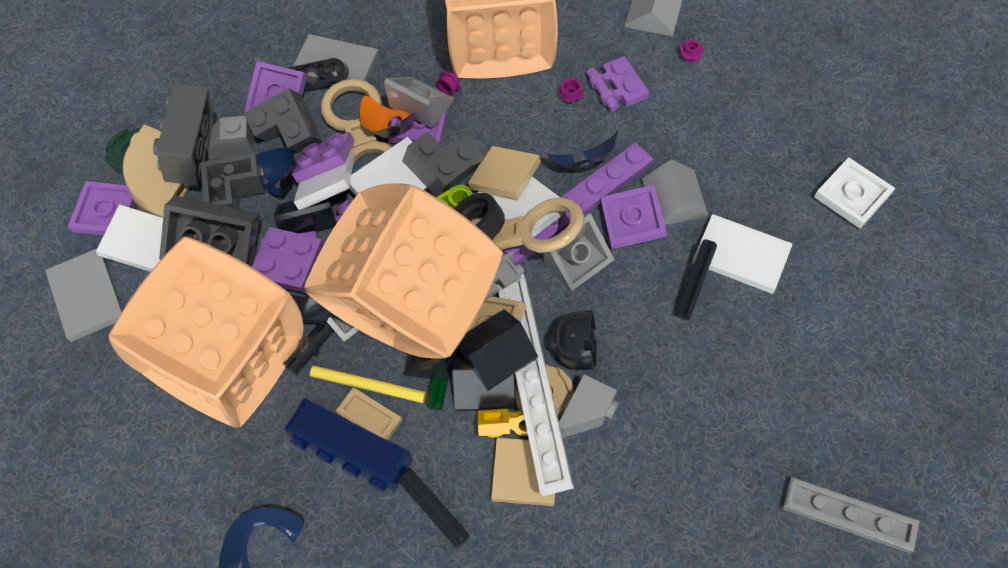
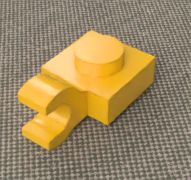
M508 409L478 411L479 436L499 437L503 434H510V429L520 436H527L526 425L519 424L522 420H525L523 410L508 413Z

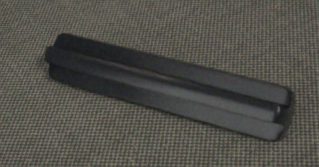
M708 239L702 241L675 313L680 319L689 320L691 318L717 248V243Z
M412 469L403 472L398 482L454 547L458 548L465 544L470 537L465 528Z

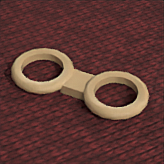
M347 79L332 85L325 92L321 101V114L326 123L334 129L346 133L350 132L354 139L352 150L355 153V163L365 154H383L392 146L377 141L375 134L365 129L361 124L360 118L347 121L339 119L333 114L332 105L334 100L346 91L356 90L363 92L382 105L381 96L373 85L364 80Z
M566 198L549 199L532 208L524 218L519 216L505 220L501 231L492 241L501 250L524 244L529 250L538 253L553 252L564 248L577 237L582 230L584 214L581 206L574 200ZM561 210L571 214L570 224L558 236L543 240L532 236L533 226L544 215ZM483 218L473 219L471 222L475 225Z

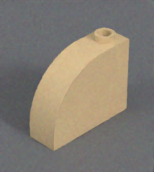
M144 124L141 130L136 132L131 138L130 146L124 156L123 174L135 205L142 212L163 218L164 205L175 196L185 197L192 185L164 182L162 171L158 170L157 167L158 157L153 154L155 138H160L161 132Z

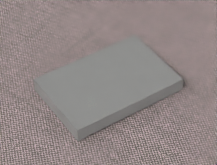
M309 34L293 66L338 58L348 66L349 75L347 79L368 81L379 57V52L375 48ZM335 65V69L333 71H323L324 74L332 73L333 75L337 76V72L341 71V68ZM311 69L307 72L306 80L314 82L317 79L318 73L316 69Z
M97 249L45 270L66 338L70 342L116 323L123 311L104 257L97 255Z

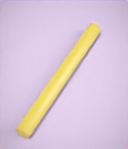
M314 365L310 371V377L419 403L425 402L427 394L425 391Z

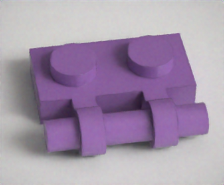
M625 56L603 64V74L598 73L594 67L587 71L590 85L593 89H597L603 105L608 106L611 111L619 108L620 105L617 102L619 100L623 102L625 107H628L649 97L648 89ZM607 84H611L614 90L609 89Z

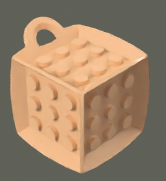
M445 0L447 7L448 48L452 68L458 78L509 77L550 69L554 66L558 39L555 0Z
M387 183L367 188L359 192L321 249L309 274L304 290L320 305L346 323L387 345L418 357L447 358L451 356L480 311L499 269L503 251L476 225L433 195L414 185Z
M186 236L181 238L166 253L140 284L109 333V340L116 353L125 363L146 376L156 385L196 410L227 425L240 428L258 408L285 369L282 363L295 351L299 344L298 341L303 336V320L296 301L281 286L239 259L206 243Z

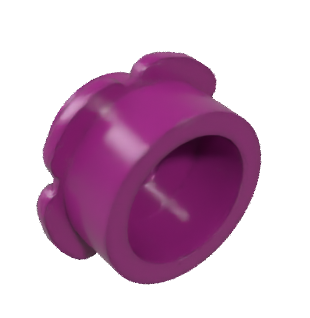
M693 39L681 43L679 50L681 51L682 59L690 63L698 61L702 57V53H704V46Z
M444 71L440 73L437 86L441 92L451 96L454 92L457 93L460 90V80L455 73H446Z
M568 78L562 82L558 94L561 98L563 97L565 102L572 103L583 97V87L577 79Z

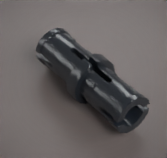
M326 322L323 324L318 323L306 338L302 337L298 341L299 346L282 363L286 369L292 370V373L297 376L313 356L316 357L320 353V347L335 332L328 323L327 325H325Z

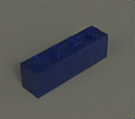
M305 398L284 428L291 438L289 442L293 446L303 451L307 447L316 451L315 456L327 464L331 465L335 461L343 465L341 469L354 478L362 475L370 479L368 484L381 492H385L387 488L395 493L399 486L398 481L401 474L408 470L413 461L410 451Z

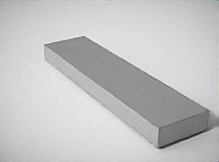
M793 477L789 479L782 509L910 554L914 552L919 520Z

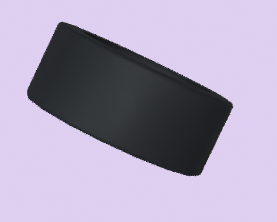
M487 193L470 195L460 201L454 208V210L462 214L469 221L487 212L483 219L475 225L491 240L501 231L505 223V214L493 196Z

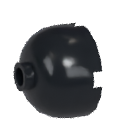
M592 310L571 312L563 316L558 322L557 331L551 332V349L557 350L559 359L564 365L572 369L589 370L596 367L597 339H595L594 330H596L594 312Z

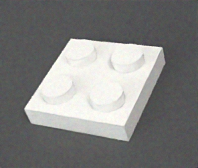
M848 157L821 186L814 197L861 229L890 197L895 188Z

